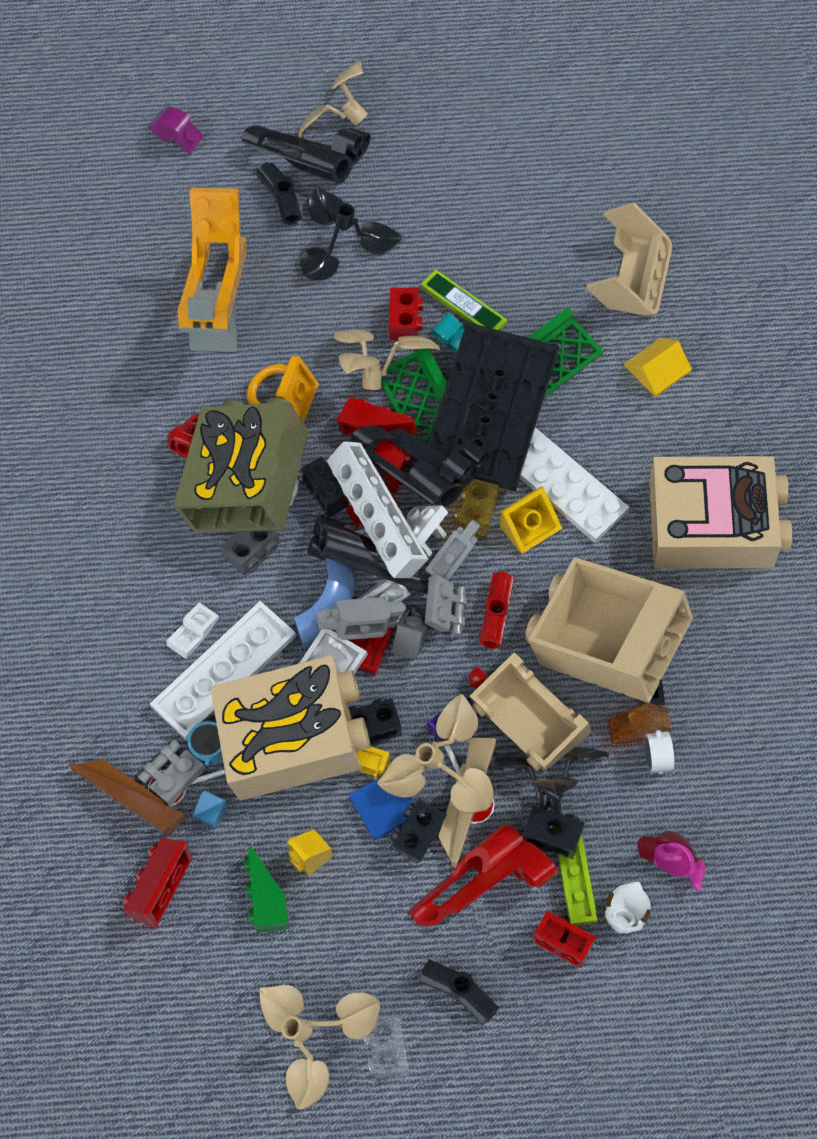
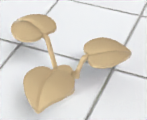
M360 61L354 62L343 71L331 86L334 90L340 85L349 100L341 107L344 111L341 112L330 105L320 106L310 113L301 124L298 133L300 138L303 131L322 113L328 110L340 115L342 119L347 117L354 126L367 116L368 113L354 100L345 85L346 80L363 74Z
M352 329L334 332L333 335L336 340L341 342H359L361 344L363 355L358 353L340 354L339 364L346 374L363 368L362 387L368 390L381 389L382 376L387 375V369L397 348H430L440 351V347L428 338L421 336L399 337L398 342L394 343L382 369L377 358L367 356L365 341L374 340L372 333L365 330Z
M460 694L450 701L437 720L436 730L438 736L449 740L438 743L432 742V745L423 743L417 748L415 756L402 754L395 758L377 782L382 789L398 797H413L420 793L425 786V778L422 773L426 771V767L430 769L439 767L459 781L451 789V801L457 809L465 813L486 811L491 806L493 786L487 774L480 769L469 768L461 777L443 764L444 755L438 749L439 747L453 744L454 739L459 742H465L477 730L478 718L476 712L464 695Z
M290 985L260 988L261 1008L268 1025L274 1031L281 1032L285 1038L294 1040V1045L299 1047L307 1057V1060H295L289 1066L286 1073V1086L297 1109L302 1110L316 1103L325 1093L329 1083V1070L325 1062L313 1061V1056L302 1044L311 1036L312 1028L342 1025L343 1033L347 1037L352 1039L365 1038L373 1031L378 1019L380 1001L375 996L360 992L348 994L336 1006V1012L340 1020L307 1021L297 1017L304 1008L303 996L297 988Z

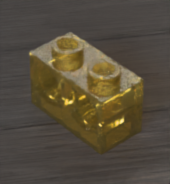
M473 479L468 487L465 486L461 494L463 505L462 508L457 507L454 522H457V529L459 526L463 529L467 527L470 523V520L467 518L477 517L478 519L475 521L481 526L474 536L486 539L499 498V485ZM481 495L485 498L479 500L475 499L474 497Z

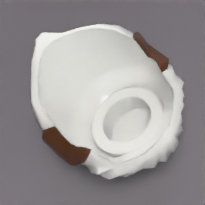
M631 882L617 887L613 892L609 893L605 903L607 906L605 910L607 922L611 925L612 929H615V932L621 934L641 930L651 913L650 899L642 889L640 882Z

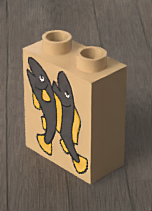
M332 655L210 687L227 784L240 801L362 770L358 751L370 748L369 736L363 717L351 720L348 703L360 700L358 685L353 670L340 672Z

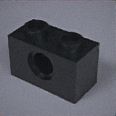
M533 805L523 833V839L534 844L537 848L573 860L585 822L580 821L579 817L572 814H565L564 816L555 813L553 808L545 805H540V807ZM557 826L561 829V832L554 835L549 833L547 828Z

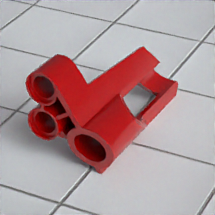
M503 824L468 852L458 863L454 872L412 906L409 914L421 926H435L451 913L460 912L512 872L518 879L522 878L530 888H541L558 873V870L554 863L534 844L525 841L513 827ZM471 867L476 870L478 875L442 906L435 905L432 902Z

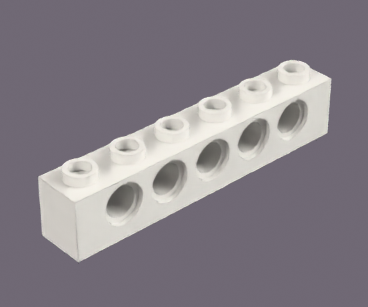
M343 442L327 460L332 473L337 478L343 493L353 506L355 514L365 527L366 533L373 541L376 551L385 562L388 572L393 578H411L428 558L362 444Z

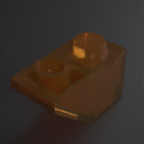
M648 702L608 719L611 741L614 745L645 741V734L656 733L657 730L672 732L667 707Z

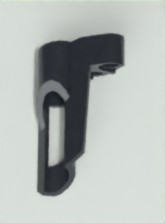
M253 125L244 130L241 142L281 156L301 171L336 183H342L349 176L352 166L366 152L370 144L371 135L353 127H343L337 134L335 133L332 146H328L260 125ZM267 137L269 141L303 152L302 157L264 145L262 142Z
M377 426L362 427L353 432L351 442L362 444L373 464L431 505H442L443 507L449 506L458 499L463 488L475 478L490 455L488 451L470 440L462 446L458 445L456 450L448 457L400 428L387 432ZM381 441H389L415 459L417 463L407 475L371 450L372 446Z
M319 514L314 525L313 537L308 547V555L326 561L325 558L426 595L428 594V584L420 582L418 571L411 578H393L388 570L381 568L369 551L379 554L371 538L344 528V523Z

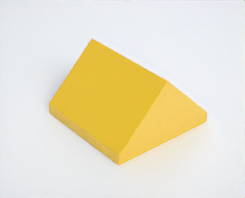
M661 337L624 363V366L655 398L692 371L679 341Z
M540 486L500 512V528L521 554L563 529L543 486Z

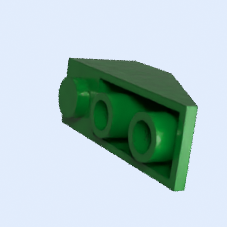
M248 847L249 856L244 857L245 872H250L251 882L246 883L248 899L252 898L253 908L248 909L250 925H255L257 933L289 929L285 895L254 849Z

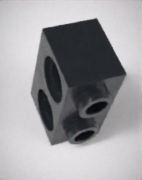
M323 457L301 468L303 483L327 517H332L349 506L347 496L343 493L341 485Z
M386 698L374 700L370 705L363 707L356 705L349 708L351 720L363 717L370 744L402 735V726L393 698L387 700ZM382 714H387L391 717L387 721H380L378 719Z
M418 799L415 804L409 803L403 814L406 817L402 827L397 825L390 836V840L393 841L390 848L417 864L423 859L447 816L421 799ZM423 811L428 814L429 823L427 825H420L417 822L416 815L418 812ZM407 834L414 836L416 839V846L413 849H409L403 844V837Z

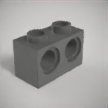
M275 530L238 531L221 546L223 557L242 575H245L249 571L255 570L266 555L273 554L280 542L278 533ZM260 536L266 537V539L262 541L256 540ZM242 552H247V553H249V554H248L247 556H245V557H239V556H238V555H239L240 553H242Z

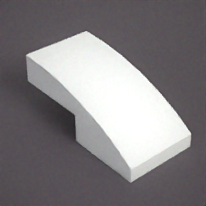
M198 603L183 618V624L167 639V646L187 659L211 631L219 619V615Z

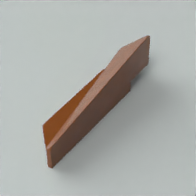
M104 759L81 764L70 763L68 765L74 773L169 838L185 817L183 813L166 806L163 800Z

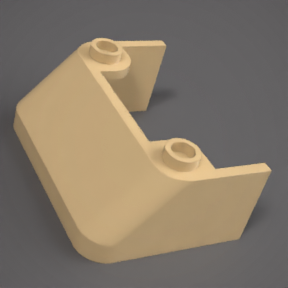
M635 202L604 211L603 215L617 228L614 242L624 253L619 277L616 276L587 284L586 289L608 309L643 316L656 314L659 311L672 252L670 238Z

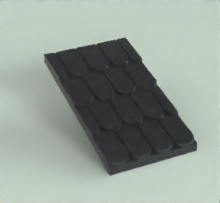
M466 322L427 445L449 457L458 445L462 446L470 440L490 454L487 462L473 481H480L484 484L516 492L556 362L559 346Z

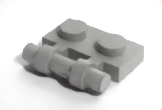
M438 575L429 577L425 624L440 632L448 631L452 627L451 635L460 637L462 628L465 627V618L463 617L464 607L467 606L465 588L456 587L454 594L453 583ZM452 606L454 607V609H453V615L451 614V608H452Z
M175 740L168 746L164 745L159 750L160 754L151 763L148 762L143 767L144 770L137 777L143 784L152 777L155 782L149 788L168 806L206 769L204 764L187 750L179 757L175 755L181 748L180 744ZM169 761L171 765L163 773H160L158 770Z

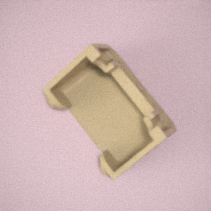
M513 653L470 695L474 703L472 708L480 717L486 715L529 757L527 762L535 770L538 771L541 768L546 771L591 733L590 725L580 714L576 717L575 712L572 709H568L534 676V673L523 665L524 661L516 653Z

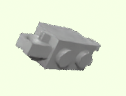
M384 597L335 601L334 608L317 611L316 622L319 629L336 630L337 636L343 640L383 637L387 632V628L398 626L403 618L401 615L405 614L406 606L400 601L386 602Z

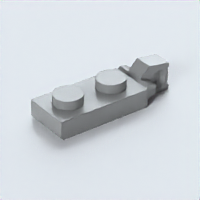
M471 520L465 529L459 526L457 530H454L425 571L431 576L438 575L449 581L475 547L474 544L478 539L474 535L481 525Z

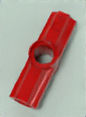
M498 571L492 573L479 645L488 649L501 648L514 581V576L508 574V572ZM498 607L501 608L503 611L500 613H494L491 611V609Z

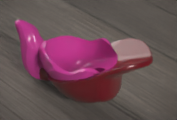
M668 830L659 834L658 837L643 836L639 838L637 848L642 858L654 863L658 868H663L673 876H689L692 887L697 891L702 890L705 864L694 856L692 847L686 838Z

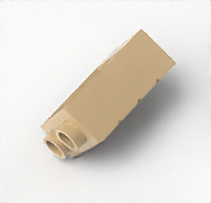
M574 557L565 574L560 572L553 578L549 588L550 601L542 615L537 613L530 619L526 629V640L530 644L539 664L543 667L566 675L569 674L571 677L592 684L595 683L600 687L624 693V695L649 703L660 683V679H662L691 624L693 615L685 592Z

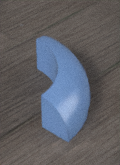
M325 558L328 579L323 594L310 609L294 617L296 630L304 651L310 648L322 630L318 628L316 622L317 611L334 608L335 601L351 600L353 598L355 579L352 567Z

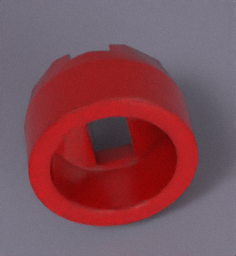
M478 666L468 676L470 685L476 689L488 678Z

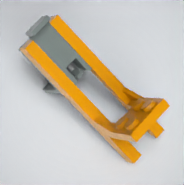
M191 188L192 264L178 307L179 332H189L190 350L236 352L238 347L235 298L247 255L246 237H241L239 189ZM211 242L228 243L229 259L223 281L217 282L215 290H203L202 279L210 255L209 248Z

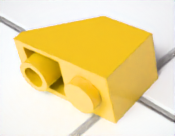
M315 829L287 841L291 864L299 873L304 871L308 877L333 857L331 848Z

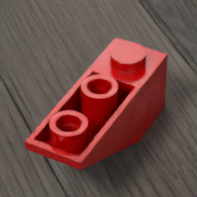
M349 397L337 418L340 432L350 436L357 429L367 426H377L387 432L400 428L410 435H416L417 433L415 420L409 415L392 412L384 406L372 405L361 398Z

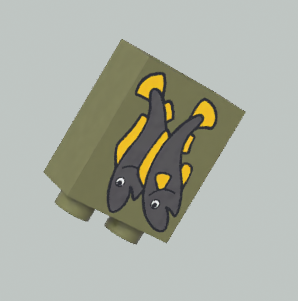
M270 398L263 404L245 405L241 402L230 400L225 401L222 406L201 407L174 503L175 509L195 533L284 530L308 434V429L295 411L294 406L287 400Z

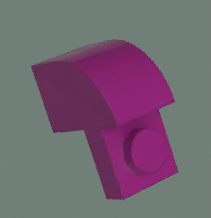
M166 107L161 110L148 126L164 143L173 139L188 154L193 152L204 137L189 122L191 117L174 107Z

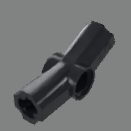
M273 162L264 163L257 171V177L275 196L282 222L288 225L297 224L302 219V215L294 190V182L291 178L284 176Z
M428 959L421 973L420 983L452 996L482 1026L496 1014L499 1006L474 982L469 973L458 972ZM464 981L470 988L466 992L461 993L454 988L455 984Z

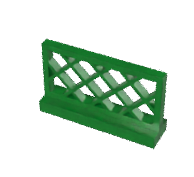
M569 307L527 337L546 343H561L560 353L557 355V358H560L559 368H553L552 372L559 374L558 381L555 384H548L544 399L604 353L601 347L573 318L574 313ZM572 326L578 333V338H564L565 330ZM564 343L577 345V355L565 354ZM581 345L590 346L595 353L591 356L580 355ZM563 359L576 360V368L573 370L563 369Z
M429 348L418 349L389 364L387 374L395 372L399 373L395 383L386 381L382 376L381 384L396 413L406 414L408 408L419 411L415 420L416 429L429 430L427 436L420 440L428 444L447 382ZM416 359L418 360L420 365L417 373L406 370L409 363ZM403 375L414 377L411 387L400 385ZM419 379L429 381L430 384L427 391L415 389ZM397 390L409 392L405 402L395 400ZM413 393L425 396L421 406L410 404ZM429 398L439 400L440 403L437 410L425 408ZM423 412L435 415L431 425L419 423Z

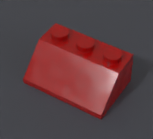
M161 838L157 845L154 844L148 855V859H150L145 868L140 869L133 892H129L124 899L123 910L127 917L155 930L157 929L193 859L186 842L181 840Z

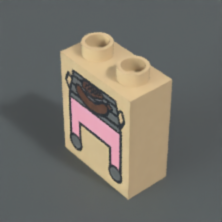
M774 456L653 457L649 486L654 569L774 568L780 550L791 549V521L779 520L778 505H786L788 501L787 475L775 474Z

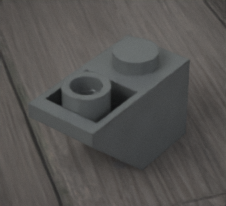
M422 608L408 609L397 626L392 653L415 660L418 658L430 628L429 625L425 624L426 610Z

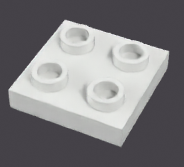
M442 505L416 506L407 514L406 521L428 557L432 555V551L425 544L429 536L433 534L437 539L440 537L444 539L447 535L439 525L448 513Z
M322 629L300 663L332 655L340 672L353 670L355 674L368 653L352 642L339 638L337 633L332 630Z

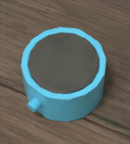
M207 721L194 726L189 732L187 739L191 754L203 763L204 766L215 765L222 761L223 757L217 723Z

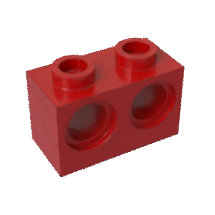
M390 287L389 340H398L399 337L418 336V331H423V317H418V311H423V297H419L418 288Z
M546 911L534 933L533 943L582 968L596 937Z

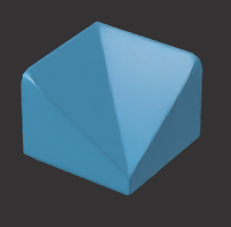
M203 790L192 818L216 829L228 808L227 802Z

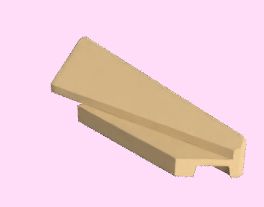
M470 738L466 764L462 763L459 775L463 777L469 768H477L487 774L497 739ZM450 800L446 812L447 816L443 821L438 840L442 847H444L452 867L456 868L474 813L460 811Z

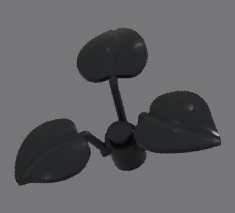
M317 186L309 200V216L319 224H326L331 220L332 223H335L336 228L328 251L325 252L317 247L308 248L301 255L300 267L303 275L313 280H324L332 277L338 270L339 261L330 254L332 253L339 230H348L352 225H354L357 235L361 236V246L373 254H383L389 251L401 241L402 236L390 227L378 222L364 223L361 231L358 219L354 218L355 208L349 203H344L336 195Z
M589 747L573 748L564 755L568 758L562 777L536 778L532 766L527 762L528 758L518 756L497 759L490 763L489 768L501 771H518L522 769L528 771L532 779L531 784L536 791V798H540V805L551 807L555 810V813L561 814V797H564V793L577 785V780L567 777L571 763L576 760H594L603 756L608 758L609 752Z

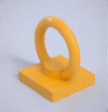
M291 356L288 365L274 364L259 371L249 383L247 389L248 403L263 404L256 397L259 385L267 377L282 373L284 376L275 397L290 402L304 423L319 383L300 356Z

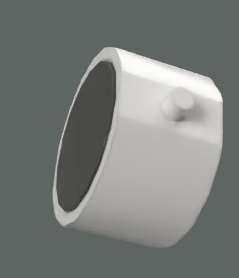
M657 730L656 733L645 734V753L650 773L658 772L662 774L663 771L674 770V751L669 732Z

